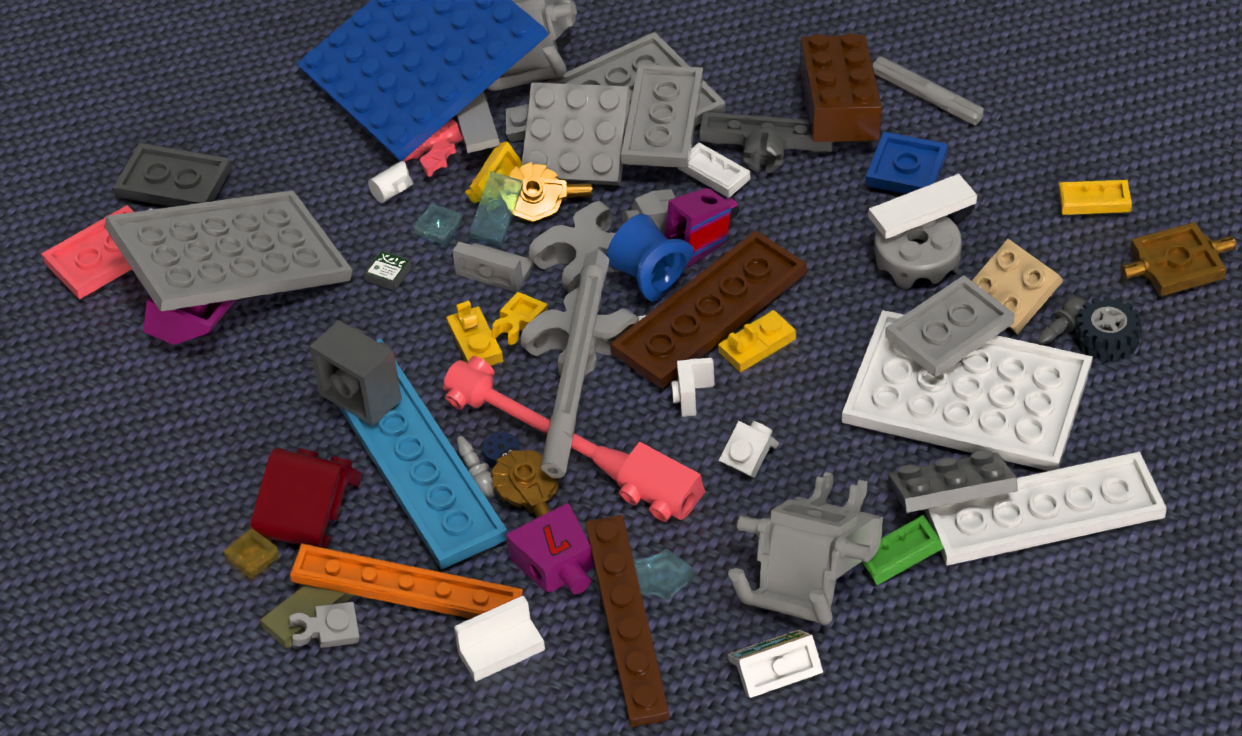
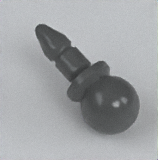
M1080 297L1068 299L1063 304L1062 310L1060 309L1055 313L1056 320L1042 331L1037 343L1044 345L1055 340L1056 336H1059L1065 330L1068 332L1073 331L1076 326L1079 309L1085 310L1083 304L1087 301Z

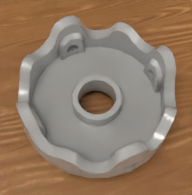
M947 216L887 239L884 238L878 229L876 230L874 251L877 266L880 270L888 271L893 276L896 285L902 289L911 288L914 281L918 278H928L932 283L937 284L949 271L957 273L959 270L962 248L961 233L957 225ZM921 239L924 240L925 243L918 244L917 242H914L912 240Z

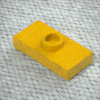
M1128 180L1059 182L1058 193L1062 215L1131 212L1132 201Z

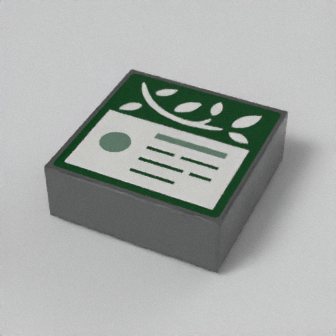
M381 250L364 272L365 281L395 291L412 269L411 260Z

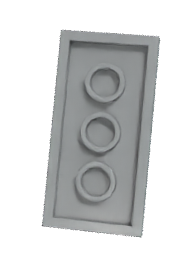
M638 64L621 151L622 164L688 168L703 83V68Z

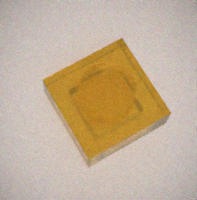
M252 528L224 550L226 560L250 579H253L279 557L277 547Z

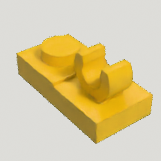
M508 141L502 142L500 146L494 148L483 164L484 166L469 186L471 189L465 191L466 196L472 203L481 202L487 211L497 209L503 200L500 191H505L506 177L509 178V175L516 166L517 168L522 166L521 159Z
M470 301L457 304V313L447 316L446 320L464 361L468 362L472 356H478L490 366L503 362L502 351L496 339L492 337V331L480 307L471 308Z
M772 310L751 324H745L744 329L738 333H730L728 339L718 344V352L741 373L796 340V329L775 310Z

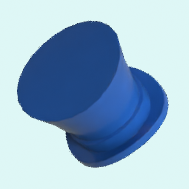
M638 214L626 221L615 233L609 244L606 256L609 258L608 266L636 278L641 293L648 300L656 302L671 290L682 275L693 256V247L681 239L668 240L649 215Z

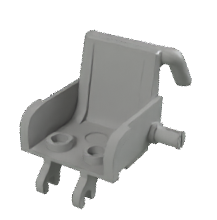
M511 0L544 26L548 36L487 89L498 91L530 84L531 82L562 77L566 73V66L557 50L556 39L575 23L577 9L574 1Z
M824 472L823 477L818 476L816 478L815 491L809 499L796 497L794 500L789 499L772 509L769 518L757 519L746 515L740 516L737 522V529L757 534L759 537L757 561L761 562L760 588L751 590L742 569L735 568L729 570V577L739 600L746 605L757 606L822 625L829 624L833 619L831 605L836 579L860 562L870 561L876 555L881 543L883 517L861 512V505L867 493V481L858 480L857 485L852 484L850 486L848 502L845 506L840 507L827 504V497L833 485V473Z

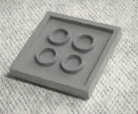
M531 82L522 165L532 162V165H547V169L552 170L558 175V180H565L566 183L620 186L623 166L621 151L628 120L631 93L629 86Z

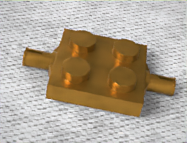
M1196 222L1131 239L1130 249L1138 261L1121 265L1120 272L1124 280L1139 275L1146 276L1150 279L1159 295L1164 296L1225 279L1227 269L1218 254L1235 250L1236 242L1233 236L1213 241L1202 233Z

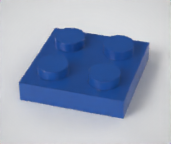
M883 131L866 174V186L908 194L938 182L948 155V144Z

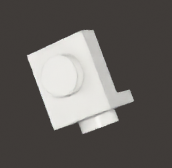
M712 358L677 361L678 381H671L673 403L680 402L682 417L696 416L695 388L714 386V364Z
M738 421L719 461L755 478L769 448L777 449L779 442L770 436L773 431L772 429L756 421H753L751 426Z

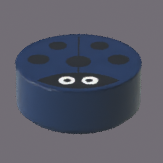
M504 432L489 436L483 444L484 459L491 467L496 465L497 459L507 455L508 451H520L517 438L512 434Z

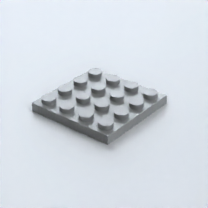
M653 32L572 69L562 77L548 80L546 83L629 86L631 90L630 110L638 64L690 66L656 32ZM704 80L695 126L701 124L703 112H726L725 101Z

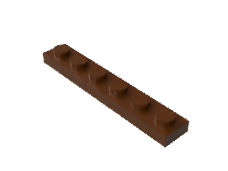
M623 515L585 521L630 728L668 721L669 710Z

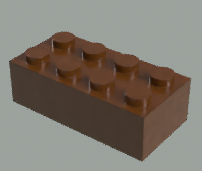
M854 33L842 36H825L822 34L802 36L800 41L799 72L812 141L879 140L882 105L866 36Z

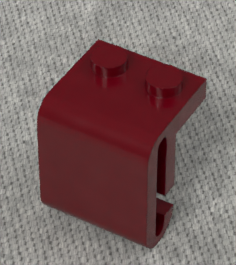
M274 448L269 456L250 524L251 533L299 546L306 544L327 549L332 537L325 535L328 520L337 521L346 485L359 487L363 473L352 468L353 462L344 458L331 456V460L318 458L319 453L307 449L298 448L297 452Z

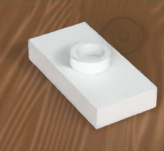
M701 143L696 144L691 149L688 168L678 167L682 172L728 198L750 180L749 170Z

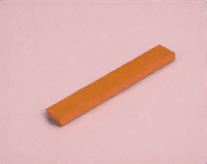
M301 544L290 574L291 582L468 619H472L523 596V589L306 544Z

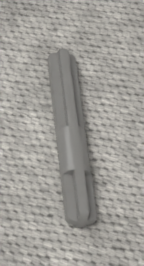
M883 56L878 57L873 62L874 74L973 125L978 124L983 118L984 109L981 106Z

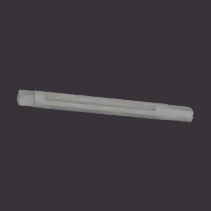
M599 249L585 254L580 287L553 415L550 418L540 469L551 478L563 477L567 469L579 399L601 292L604 287L609 258Z

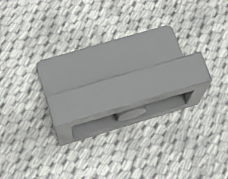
M458 242L453 249L456 275L516 293L534 268V263L529 258L477 243L469 245Z

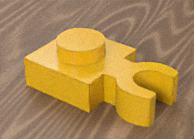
M517 292L500 310L499 319L494 321L492 325V337L496 339L499 334L508 333V344H515L519 339V331H522L529 322L542 312L548 310V304Z

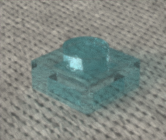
M432 203L414 224L415 232L417 235L445 245L462 224L461 213Z

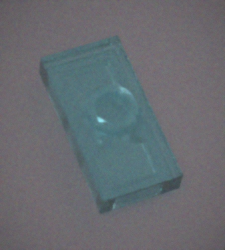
M490 172L469 231L470 236L503 245L523 188L522 180Z

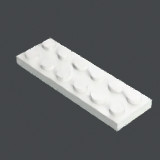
M1140 452L1017 478V492L924 509L930 526L943 545V549L940 551L946 566L1165 518L1167 510Z

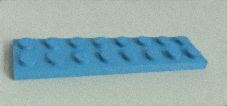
M381 338L378 339V340H375V341H377L378 343H380V342L384 343ZM395 360L402 400L374 426L340 406L338 407L442 570L506 541L508 531Z

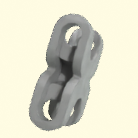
M593 202L576 212L573 217L574 228L564 225L554 226L535 238L530 245L529 259L539 268L548 269L558 264H568L562 274L563 288L568 293L580 286L585 254L599 249L606 255L609 244L615 233L607 232L612 224L611 209L603 202ZM608 266V269H607V271H610V272H617V271H618V270L612 269L610 266Z
M579 287L565 296L563 301L565 312L554 309L546 310L529 322L521 334V347L532 355L539 356L552 349L563 350L558 358L560 377ZM600 297L598 312L601 309L602 297ZM624 308L609 315L597 314L584 376L592 372L597 365L595 353L612 354L610 343L639 321L635 314Z

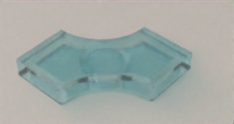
M668 549L648 558L633 559L641 593L654 594L669 600L695 577L694 568ZM593 567L587 575L591 579L590 585L600 591L595 568Z

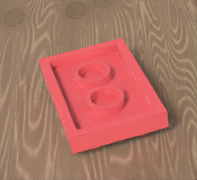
M126 205L110 215L132 213L134 211ZM106 217L41 253L44 264L79 300L132 270L105 229Z

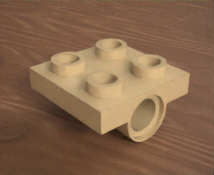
M1007 239L974 277L972 282L1014 313V324L1008 328L1018 335L1061 285L1063 280L1059 274Z

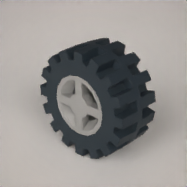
M1104 296L1103 301H1100L1097 297L1092 299V304L1089 302L1083 304L1085 310L1079 309L1075 326L1076 345H1080L1079 350L1083 354L1088 352V356H1093L1092 359L1099 357V362H1106V359L1118 362L1119 357L1123 360L1129 358V353L1133 354L1136 351L1140 339L1142 321L1139 318L1138 310H1132L1133 305L1129 302L1122 304V299L1116 297L1115 301H1112L1109 296Z

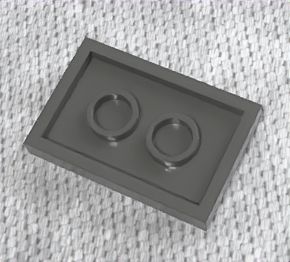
M139 143L116 181L113 190L115 197L170 207L211 202L215 200L232 169L230 158Z
M977 451L971 457L958 460L955 458H941L936 460L935 464L921 467L919 465H905L900 467L898 471L888 473L889 486L907 513L1018 491L1017 478L997 453L991 451Z

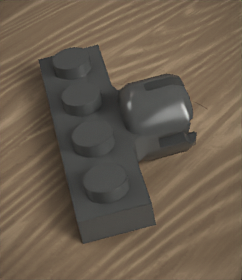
M703 112L700 142L743 145L744 162L750 169L758 173L760 164L766 165L765 173L776 170L783 162L786 149L832 152L833 142L812 141L809 120Z

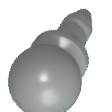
M459 436L457 438L458 450L469 473L487 499L494 497L497 492L493 491L492 488L493 477H490L491 472L488 471V463L481 464L477 454L473 452V446L464 437Z

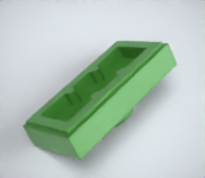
M924 515L881 538L876 555L868 562L862 561V564L875 584L879 585L942 550L943 545Z

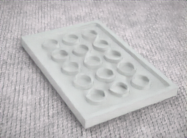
M882 310L843 409L842 423L970 453L991 451L997 453L1004 461L1047 471L1059 469L1091 369L1093 356L996 335L937 377H934L885 337L886 327L902 317L903 314Z

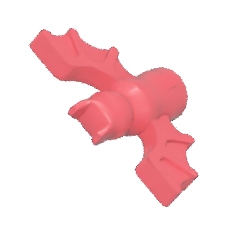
M453 118L449 120L403 161L406 162L413 158L421 157V167L429 177L433 175L435 170L441 167L446 168L447 158L451 154L456 153L454 144L462 141L458 124Z

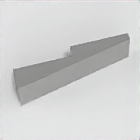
M483 91L456 114L459 130L468 153L500 146Z

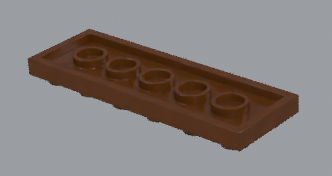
M755 230L611 342V353L662 389L678 376L677 361L700 359L729 336L730 333L734 332L807 273V263Z

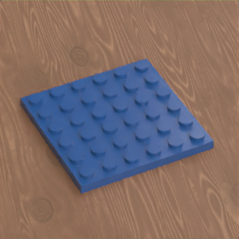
M371 0L296 64L308 78L400 162L544 40L548 33L544 26L511 0Z

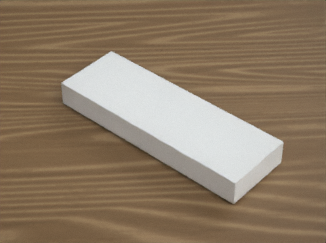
M957 174L869 208L868 217L884 238L887 239L974 205L977 202V194L962 176Z

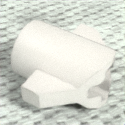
M404 161L396 163L368 181L372 195L380 203H384L414 184Z

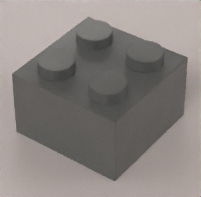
M338 320L309 346L319 395L368 424L374 426L402 400L395 355L387 344L378 343L366 336L359 328L350 327Z

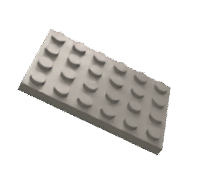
M293 190L106 216L105 229L160 311L350 281L352 275V268Z

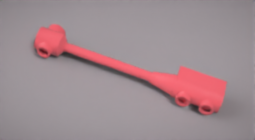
M472 356L468 362L459 360L450 367L444 378L443 388L447 392L445 399L453 407L462 410L466 404H469L474 408H478L485 402H488L547 435L550 423L548 418L493 389L495 371L485 360L478 356ZM575 433L573 435L572 449L592 459L599 468L615 480L621 488L618 493L626 502L631 505H637L642 499L650 503V513L660 521L667 522L671 515L679 520L686 518L705 493L699 473L640 441L633 451L627 454L608 447L597 446Z

